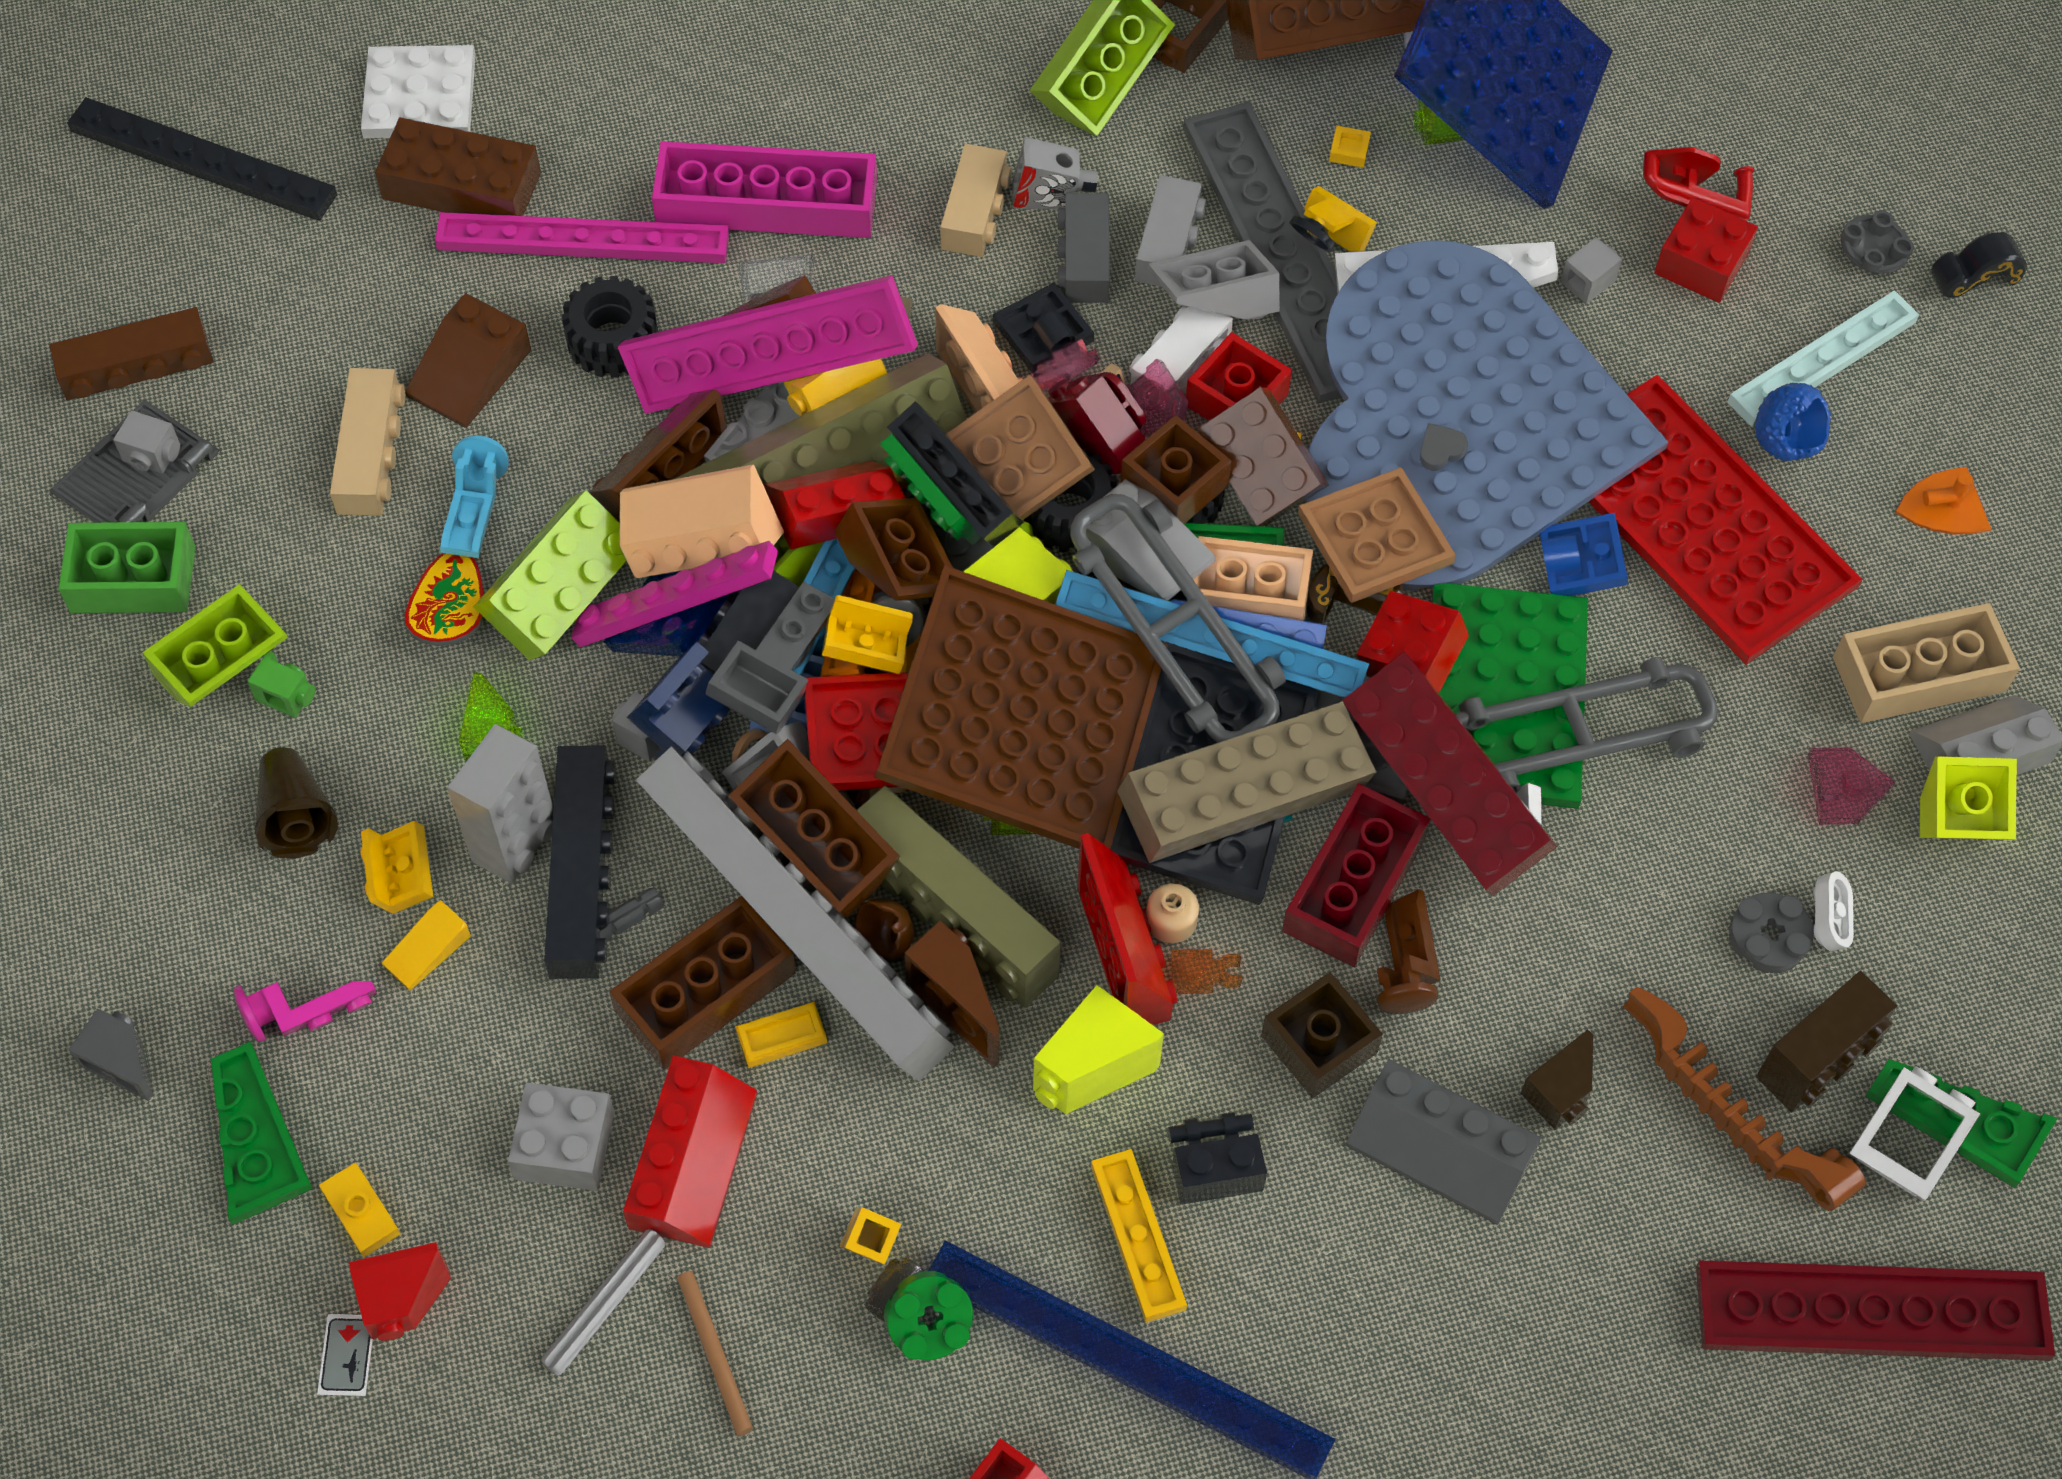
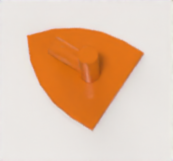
M1967 467L1938 472L1919 481L1904 495L1895 512L1911 523L1934 532L1957 535L1991 531V526L1974 486L1973 477L1970 475Z

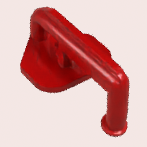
M1694 147L1649 150L1644 153L1643 178L1646 184L1662 199L1686 207L1693 197L1745 221H1748L1750 218L1754 173L1752 166L1740 167L1733 172V176L1737 178L1736 199L1699 186L1720 169L1721 160L1718 156Z

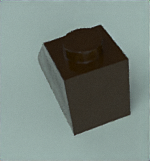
M1587 1029L1525 1080L1520 1094L1554 1130L1565 1121L1569 1125L1574 1124L1588 1110L1586 1102L1592 1091L1593 1034Z

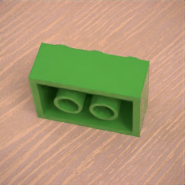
M186 522L68 523L58 590L70 613L187 612L196 546Z

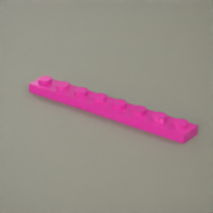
M440 212L435 244L437 250L726 263L729 228L728 225Z

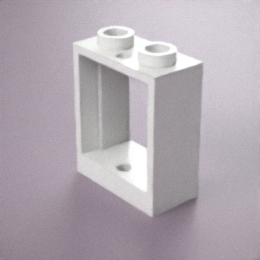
M1915 1066L1912 1072L1905 1067L1901 1070L1848 1155L1919 1200L1926 1201L1980 1113L1972 1109L1975 1105L1972 1099L1952 1089L1950 1094H1947L1934 1086L1937 1082L1934 1076ZM1906 1084L1963 1118L1925 1179L1869 1146L1870 1141Z

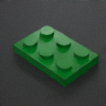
M890 434L880 443L889 454L884 459L885 462L899 477L902 476L909 484L907 486L908 489L922 504L924 503L932 511L931 516L945 531H948L957 541L963 537L972 545L982 538L893 434Z

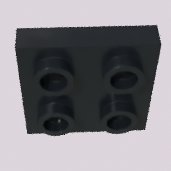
M1055 282L993 314L994 325L1031 373L1094 342L1093 330Z

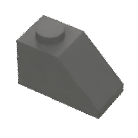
M97 1008L69 1048V1052L80 1067L149 1101L154 1094L143 1042L134 1029L136 1024L122 1013L114 1011L110 1015Z

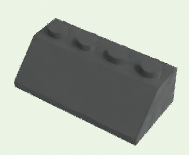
M1388 1059L1367 1097L1346 1146L1498 1225L1534 1156L1541 1137Z

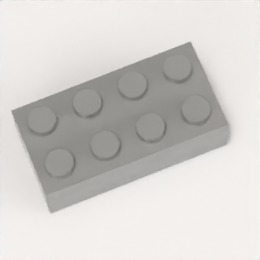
M494 724L448 785L447 789L471 861L502 879L513 883L519 873H525L533 862L534 852L542 841L547 842L552 837L554 808L537 746Z

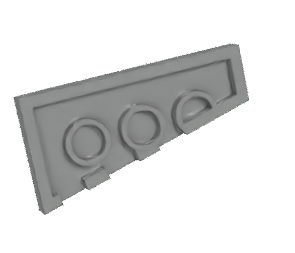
M783 382L766 385L756 399H749L743 407L744 413L739 420L731 422L704 455L706 463L800 417V415L793 411L787 401L789 393Z

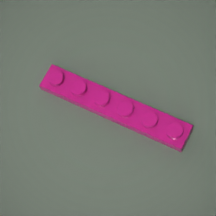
M770 541L755 546H747L731 555L714 558L708 563L693 569L682 570L666 579L649 582L644 587L628 593H619L613 598L595 605L590 604L576 619L571 638L581 648L771 579L778 550Z

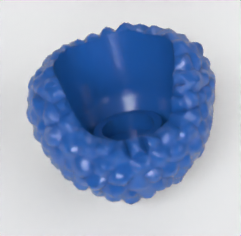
M1789 383L1768 393L1758 408L1759 412L1757 413L1755 423L1756 438L1759 440L1760 445L1764 447V450L1782 462L1812 458L1814 455L1819 454L1825 448L1828 441L1831 412L1828 410V404L1824 397H1822L1821 392L1812 385L1805 383Z

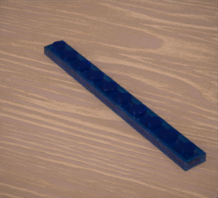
M946 1240L928 1271L943 1273L946 1277L959 1283L969 1296L972 1307L1307 1479L1318 1478L1334 1445L1335 1438Z

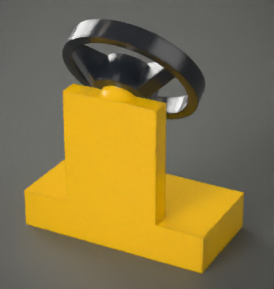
M1320 186L1312 189L1304 207L1305 212L1303 215L1308 218L1294 215L1289 222L1305 239L1328 252H1331L1334 248V242L1350 252H1364L1377 224L1375 220Z

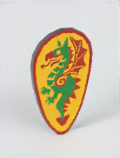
M442 553L428 566L415 587L405 611V626L414 639L424 644L435 646L453 645L470 638L479 630L484 617L473 606L484 594L479 567L473 557Z

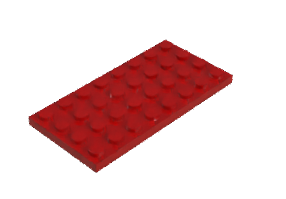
M1658 374L1627 394L1668 441L1667 447L1591 499L1589 503L1600 515L1615 513L1620 536L1745 665L1859 588L1863 579Z

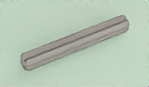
M651 1229L646 1230L543 1355L541 1361L547 1370L555 1375H561L663 1250L665 1242L662 1236Z

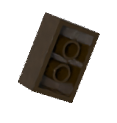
M1860 970L1773 1045L1756 1078L1791 1113L1803 1103L1807 1107L1812 1106L1825 1093L1826 1089L1824 1087L1832 1079L1839 1082L1855 1066L1853 1062L1861 1054L1866 1058L1882 1043L1883 1039L1881 1037L1894 1024L1889 1019L1898 1005Z

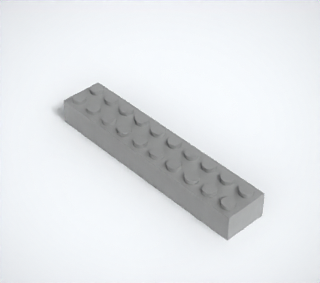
M671 746L636 781L901 1069L920 1081L955 1048L946 1037L952 1031L925 1005L919 1008L924 1001L917 993L896 976L898 973L882 956H879L870 947L871 944L862 934L844 919V916L825 899L728 796L730 793L723 789L716 781L717 779L701 762L699 763L691 753L687 751L682 756Z

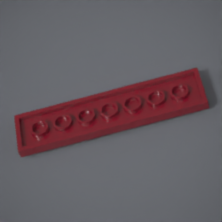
M1699 1260L1696 1265L1702 1349L2037 1361H2051L2055 1357L2045 1272Z

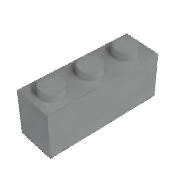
M1163 175L1159 176L1136 259V282L1161 286L1148 270V264L1187 255L1189 247L1195 248L1199 233V227L1195 226L1196 219L1203 220L1207 199L1201 198L1202 183Z

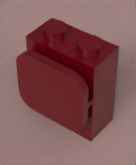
M1111 372L1081 376L1070 382L1064 379L1048 390L1050 395L1048 400L1080 448L1088 450V456L1090 457L1094 454L1101 457V465L1108 463L1112 468V474H1120L1122 459L1146 440L1139 429L1147 422L1143 410L1122 380Z

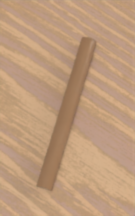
M693 1271L684 1272L677 1277L681 1291L736 1435H746L753 1431L751 1421Z

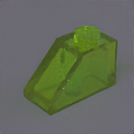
M473 672L459 736V744L464 760L470 758L494 724L523 738L522 727L517 726L513 710L484 675L478 672Z

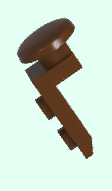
M1418 889L1391 902L1385 914L1395 970L1384 966L1377 969L1379 984L1383 985L1384 991L1377 996L1376 1001L1378 1007L1383 1012L1389 1014L1419 1012L1432 1006L1438 999V988L1432 984L1440 981L1441 978L1425 894L1423 890Z

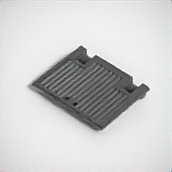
M144 399L133 411L172 423L180 442L177 458L169 463L163 474L149 469L148 471H141L130 463L122 461L113 439L127 418L126 416L50 489V492L94 523L139 522L141 519L149 522L198 474L195 466L204 457L211 461L219 454V449Z

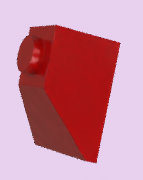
M437 1242L348 1262L364 1327L371 1339L378 1338L381 1341L398 1339L404 1335L405 1331L416 1329L451 1279L450 1270Z

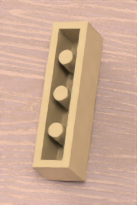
M349 369L330 496L337 515L382 516L384 501H390L391 480L388 478L389 469H394L396 465V450L393 447L394 438H399L401 430L400 417L397 413L398 407H403L405 403V387L403 384L398 383L395 369Z

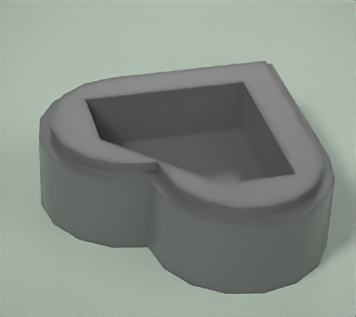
M1428 423L1420 452L1421 464L1430 471H1438L1443 469L1448 461L1455 462L1461 460L1465 456L1468 447L1466 436L1458 430Z

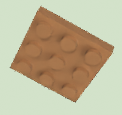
M1031 374L947 433L1022 520L1095 470Z
M1402 467L1299 505L1298 515L1351 603L1454 564L1455 552Z

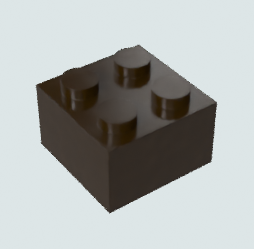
M1331 972L1266 1015L1261 1033L1264 1041L1312 1099L1376 1055L1383 1035Z

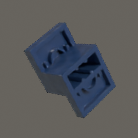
M698 642L693 644L672 664L626 717L661 747L653 757L655 760L671 746L682 756L687 751L693 754L706 739L704 735L713 726H717L731 710L706 695L708 682L713 677V674L700 663L709 652Z

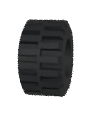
M610 276L609 280H603L602 277L594 278L595 282L591 284L586 281L580 285V291L573 290L569 295L570 301H565L563 306L562 323L569 353H571L572 360L576 364L581 363L582 369L588 373L594 370L595 376L603 377L605 373H609L611 378L619 377L621 372H626L629 375L618 346L624 340L658 332L653 300L650 294L646 295L645 289L640 284L634 287L633 281L627 278L624 281H619L618 276ZM607 323L625 324L621 328L612 331L597 330L598 327Z
M1082 449L1095 470L1059 494H1076L1087 501L1078 506H1064L1051 500L1024 519V521L1032 526L1034 537L1039 540L1043 539L1044 546L1052 549L1055 545L1059 547L1060 552H1067L1068 548H1075L1070 537V526L1074 517L1084 508L1103 498L1117 487L1116 476L1112 475V468L1109 464L1101 465L1102 458L1096 454L1092 457L1088 456V450Z

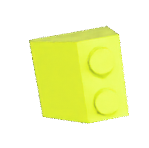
M1935 757L1920 797V838L2016 839L2017 759Z

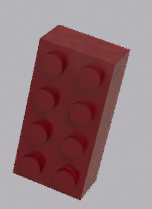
M1358 783L1286 909L1282 932L1355 968L1426 839L1431 818Z

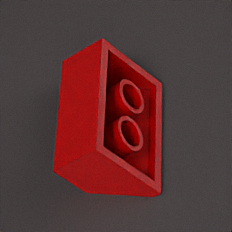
M873 461L763 484L784 530L783 535L790 550L837 539L834 531L852 502L905 499L891 468Z

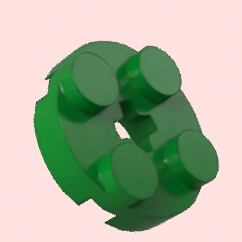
M922 1271L912 1274L897 1286L898 1290L893 1294L891 1301L888 1299L884 1310L885 1327L893 1343L907 1358L926 1361L936 1360L951 1354L956 1349H960L967 1344L970 1338L969 1330L973 1322L972 1304L963 1287L953 1279L946 1277L945 1274L937 1271ZM931 1306L934 1312H939L938 1318L930 1325H926L925 1322H918V1317H922L925 1314L924 1308Z

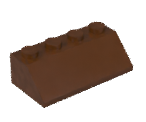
M714 389L692 393L681 404H676L670 410L668 416L656 428L650 429L643 440L631 452L621 457L618 465L609 474L600 478L594 484L589 493L620 523V492L623 489L673 480L701 466L705 462L704 455L727 428L720 393Z
M789 739L785 740L728 795L825 899L846 918L878 889L900 858V855Z

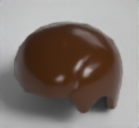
M870 899L862 903L856 913L855 929L871 944L870 947L879 956H882L889 963L895 962L905 955L904 953L910 948L914 939L915 927L909 912L902 904L890 899Z

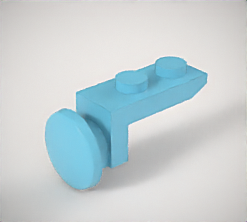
M476 435L461 439L452 452V460L456 466L455 492L442 534L440 553L479 558L496 497V479L502 477L508 470L509 459L504 447L491 438Z

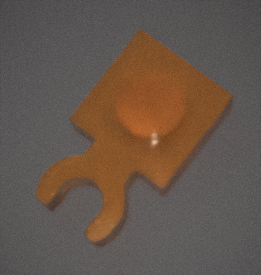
M1212 949L1171 950V980L1176 994L1213 993L1214 983H1220L1229 989L1241 987L1242 975H1230L1226 972V969L1229 967H1240V955L1227 954L1220 960H1212Z

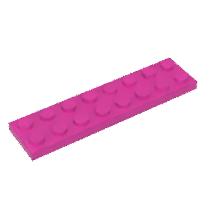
M893 275L624 340L619 344L618 349L645 414L673 408L676 404H681L692 393L714 389L720 393V396L911 352L916 349L918 343Z

